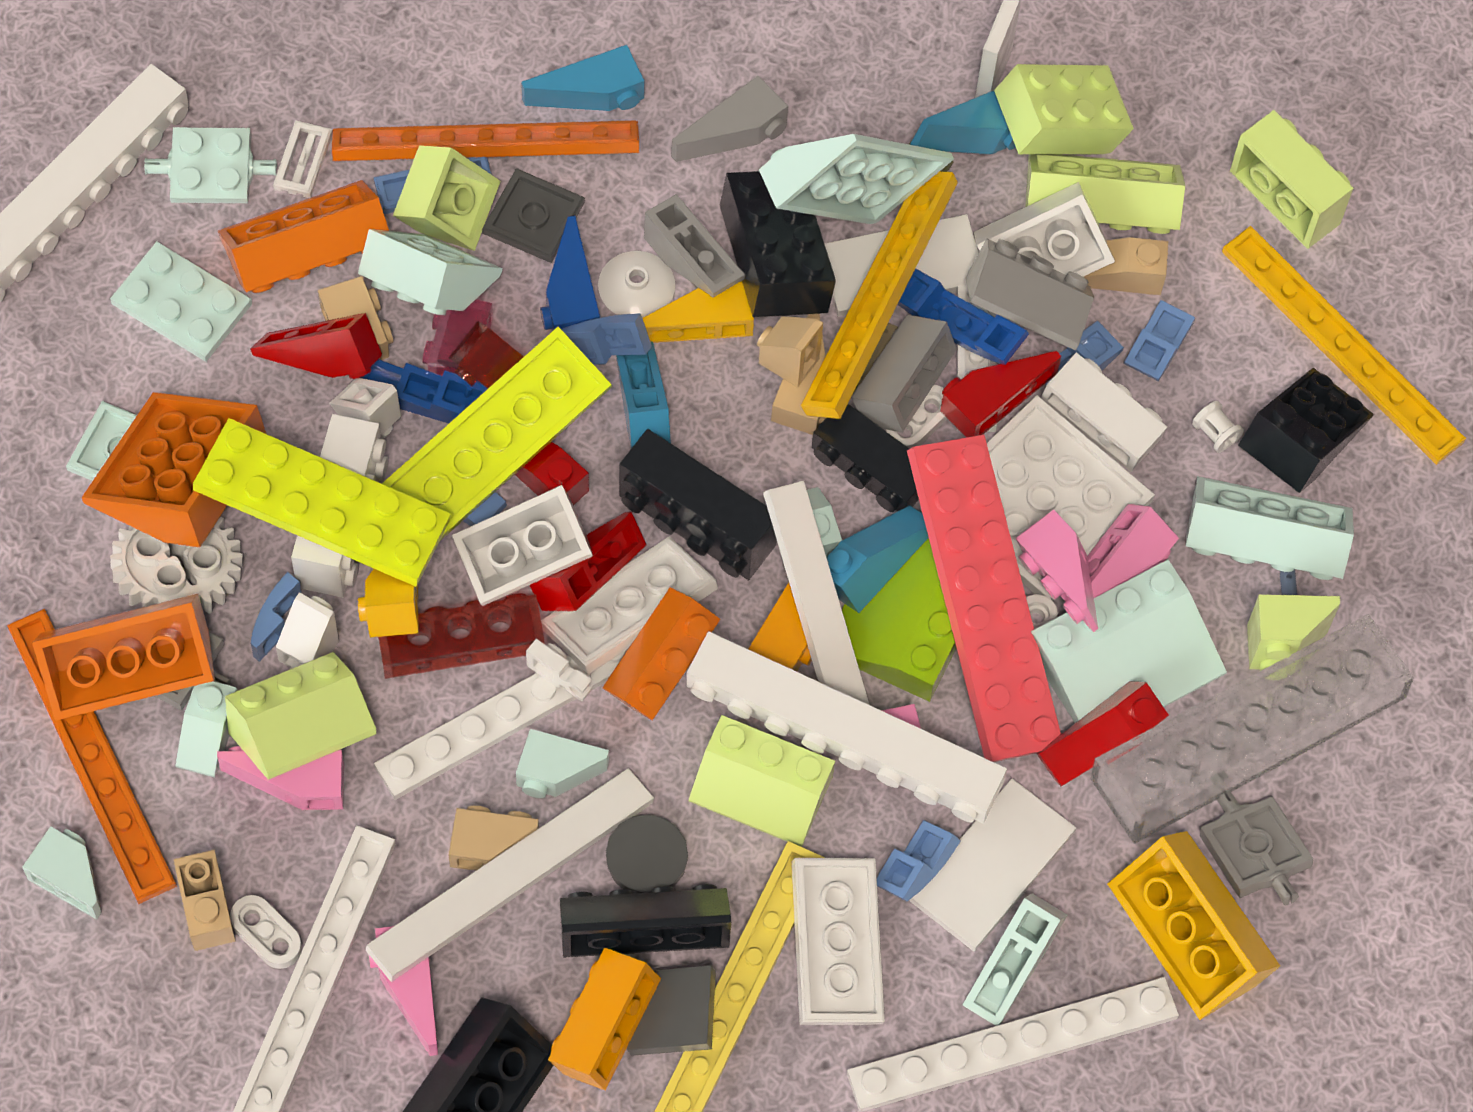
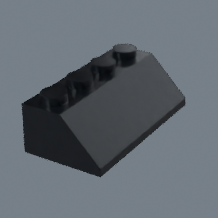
M702 884L687 891H676L673 887H658L652 889L651 893L634 894L633 890L618 889L610 892L609 895L593 896L590 892H574L569 894L568 898H560L563 958L600 956L604 948L621 954L729 948L732 922L727 888L717 889L716 885Z
M481 997L403 1112H523L554 1066L548 1060L552 1044L511 1005Z

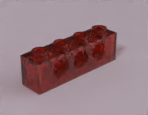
M523 593L511 594L503 600L493 601L484 606L480 604L479 600L467 602L462 607L450 609L443 606L431 607L426 609L424 613H419V633L378 637L385 679L526 656V650L535 639L545 644L537 596H527ZM503 622L510 626L504 632H495L490 629L493 624ZM457 629H465L470 632L467 637L457 639L450 635ZM419 635L430 639L424 645H414L410 642L412 638Z

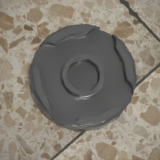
M650 814L633 816L619 824L610 835L606 848L607 867L615 883L623 889L633 890L634 894L651 893L652 889L658 887H675L683 877L688 862L686 840L678 827L665 818Z

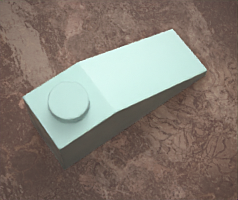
M1033 893L1025 897L964 1001L963 1006L995 1026L1000 1025L1048 950L1067 914Z

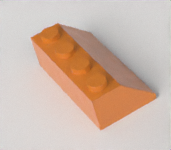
M363 180L218 230V234L239 284L245 292L259 293L271 289L276 281L285 278L289 280L300 279L309 275L310 269L321 265L326 267L336 266L345 262L349 255L358 252L363 254L369 229L389 231L379 197Z
M198 594L43 632L32 642L55 721L215 680L209 631Z

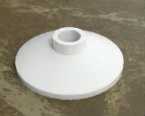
M629 251L615 256L603 267L598 280V290L605 306L616 315L641 313L643 318L672 301L675 293V278L670 267L658 256L644 251ZM637 275L641 276L644 280L640 283H634L630 278Z

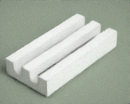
M295 120L273 184L274 190H285L290 194L296 195L298 193L302 194L303 197L311 198L332 138V129ZM306 132L308 136L292 181L285 180L301 133ZM316 135L321 136L306 182L301 184L300 182Z

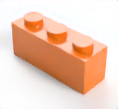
M670 587L602 688L634 711L653 721L692 663L708 631L712 633L721 619L693 598Z

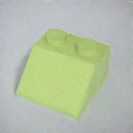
M419 145L393 216L417 232L475 251L501 181L451 147Z
M1259 594L1247 624L1249 669H1260V673L1264 675H1278L1283 673L1284 670H1290L1328 633L1340 606V596Z

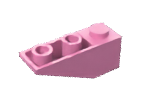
M1052 510L1016 538L1023 552L1018 557L1032 576L1038 572L1043 577L1040 581L1053 599H1057L1060 596L1065 601L1063 607L1076 624L1083 620L1095 632L1098 629L1087 554L1076 532L1055 510Z
M240 746L231 747L228 751H217L221 771L301 810L343 809L344 760L342 750L335 751L269 780Z

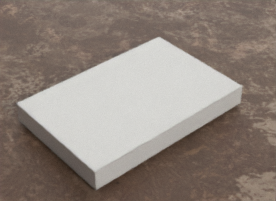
M1003 0L983 48L975 98L994 91L1000 82L1012 52L1021 0Z

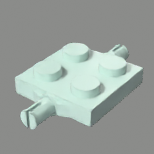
M173 127L172 149L168 159L145 158L144 170L145 175L168 174L171 203H248L249 185L253 175L276 176L277 160L253 159L250 150V128Z

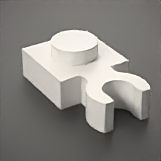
M535 639L526 650L527 667L559 689L563 686L572 696L582 702L592 690V687L589 686L592 679L583 672L570 667L566 654L557 646L548 643L546 646Z

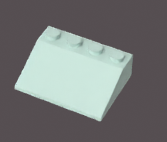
M850 134L779 149L772 154L771 160L762 166L759 171L777 209L874 224L889 214L953 161L954 158L950 152Z
M1169 560L1095 597L1094 603L1098 629L1095 632L1083 620L1076 624L1068 613L1031 631L1040 650L1047 681L1074 723L1078 722L1130 681L1147 682L1163 707L1227 674L1189 590Z

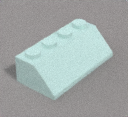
M1197 476L1186 533V547H1191L1196 553L1212 556L1216 553L1230 555L1235 561L1245 564H1252L1255 561L1269 563L1274 569L1284 572H1292L1294 569L1307 571L1313 577L1322 580H1331L1333 577L1343 579L1354 537L1352 508Z

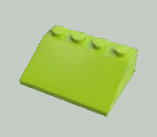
M928 538L860 613L846 604L842 608V613L859 670L930 702L957 648Z

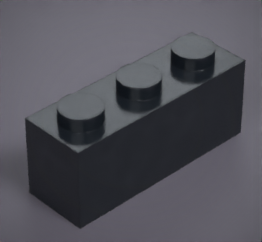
M847 405L841 419L826 418L813 432L811 448L814 449L813 452L816 458L826 466L834 464L845 472V478L858 489L865 487L876 495L877 502L889 512L900 511L908 506L913 507L918 502L919 497L907 454L909 448L851 405Z

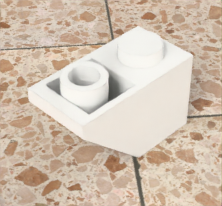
M300 592L298 593L276 645L279 662L293 669L332 653L339 639L335 614L329 603L317 596L309 598Z

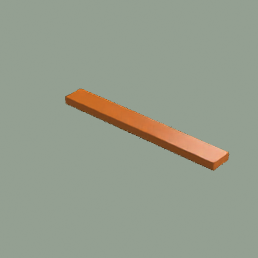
M638 121L334 128L332 134L333 161L414 159L419 145L451 147L466 158L639 153Z
M45 609L8 624L7 627L138 904L177 887L94 711L54 720L32 643L40 633L54 630Z

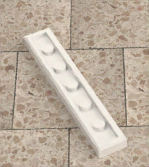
M800 481L769 489L763 492L818 682L869 705L805 483Z

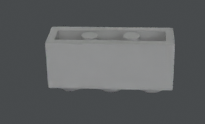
M906 315L898 329L893 332L890 341L880 356L875 359L872 368L862 383L856 388L852 399L857 411L882 429L903 433L957 350L947 322Z

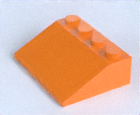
M153 392L81 497L83 503L164 543L200 548L227 505L194 491L193 482L228 418L267 434L258 406Z

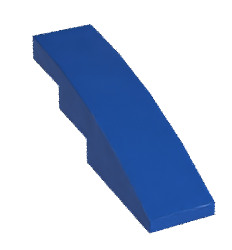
M379 359L371 366V372L360 377L392 384L397 390L401 410L445 423H450L489 388L487 385L444 370L441 376L408 363L405 364L403 369Z

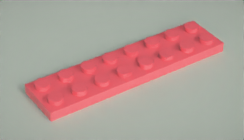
M985 435L912 447L907 450L984 758L992 762H998L1036 754L1061 735L1040 650L1031 633L1034 630Z

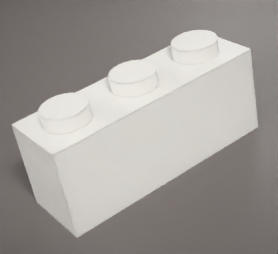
M1077 352L1047 384L1041 396L1043 401L1130 472L1155 447L1167 429L1161 417L1154 410L1141 406L1132 398L1131 393L1126 387L1119 383H1113L1102 374L1100 367L1094 361L1088 358L1084 359Z

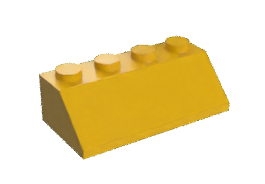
M1187 831L1162 836L1107 884L1199 1020L1253 989L1280 967L1276 958Z

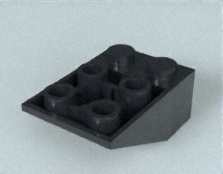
M1312 368L1257 413L1238 446L1297 492L1301 493L1315 481L1375 414L1364 407L1357 398L1351 397L1334 384L1327 375Z

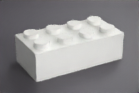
M332 414L321 451V458L374 481L384 479L388 466V457L384 456L386 440L381 439L379 423ZM297 536L291 559L294 576L300 582L301 589L344 598L346 587H353L356 582L358 563H355V560Z

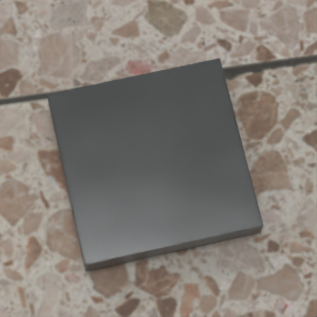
M516 168L484 224L482 234L552 263L558 252L567 218L570 216H576L577 218L585 203V197Z
M709 965L654 970L661 978V981L627 1047V1051L631 1056L712 1049L715 969Z

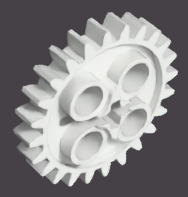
M219 517L200 548L164 543L129 526V530L120 528L119 541H113L112 543L113 554L110 555L113 583H119L120 595L129 594L130 606H134L142 601V607H147L198 594L202 609L210 614L212 613V601L224 605L225 593L234 594L235 582L241 580L243 555L240 553V540H234V529L232 527L224 529V518Z

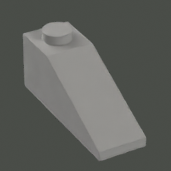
M757 76L673 138L671 157L678 162L758 145L768 137L773 140L781 135L787 126L788 105Z
M677 194L645 212L644 239L667 266L711 297L717 296L745 279V274Z

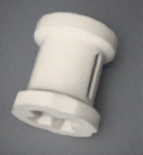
M1214 401L1204 407L1195 416L1192 423L1196 429H1202L1213 441L1214 450L1217 453L1223 452L1236 443L1244 433L1241 425H1234L1224 414L1222 404L1219 401Z

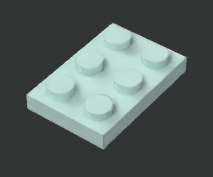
M157 241L110 298L112 305L205 362L208 361L252 305L251 298Z

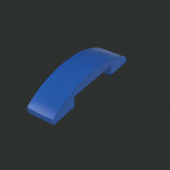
M916 268L897 304L912 316L947 322L954 343L974 354L999 364L1006 365L1029 335L1027 330L1000 315L993 317L945 290L941 282Z

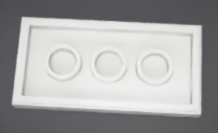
M967 214L939 220L916 266V269L941 282L945 290L950 293L957 292L958 284L967 285L966 277L979 254ZM889 230L824 243L836 279L832 300L837 317L847 315Z
M669 536L626 564L577 611H554L540 622L543 631L589 675L631 646L670 587L699 602L716 591L718 586L716 579Z
M1011 779L997 795L984 824L975 821L959 839L961 842L946 864L917 895L910 899V902L975 952L1072 837L1076 827L1014 779Z
M794 858L791 862L800 1025L883 1024L885 1019L875 858Z

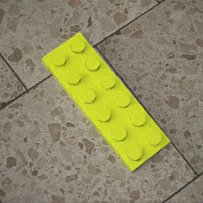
M557 327L382 484L450 513V522L440 539L441 541L612 388V384L569 337Z
M228 418L193 482V490L415 587H417L451 517V514L230 418Z

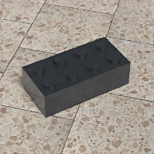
M760 171L726 173L720 209L737 266L745 274V279L742 280L752 317L828 313L836 279L816 216L777 209Z
M648 428L620 462L619 496L622 497V503L634 513L639 514L643 511L654 518V524L664 533L672 535L675 532L686 539L687 546L700 556L709 554L718 560L719 566L728 575L735 578L741 575L749 581L775 548L777 539L768 508L765 504Z

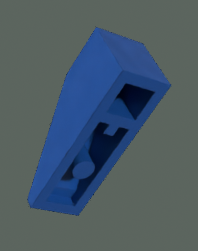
M576 216L567 218L546 289V306L540 307L544 330L552 329L553 331L557 327L562 330L574 324L600 318Z

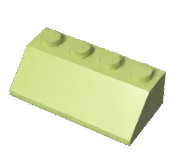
M1029 154L1025 207L1079 182L1098 223L1109 224L1110 228L1116 230H1130L1132 226L1147 227L1148 231L1158 234L1169 233L1170 229L1180 230L1185 193V182L1180 165L1062 154Z

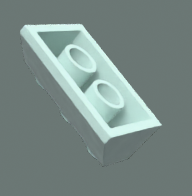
M369 229L358 274L371 279V286L390 292L395 290L398 292L397 298L411 303L421 302L424 303L423 310L438 315H446L447 310L464 311L501 276L503 268L425 234Z

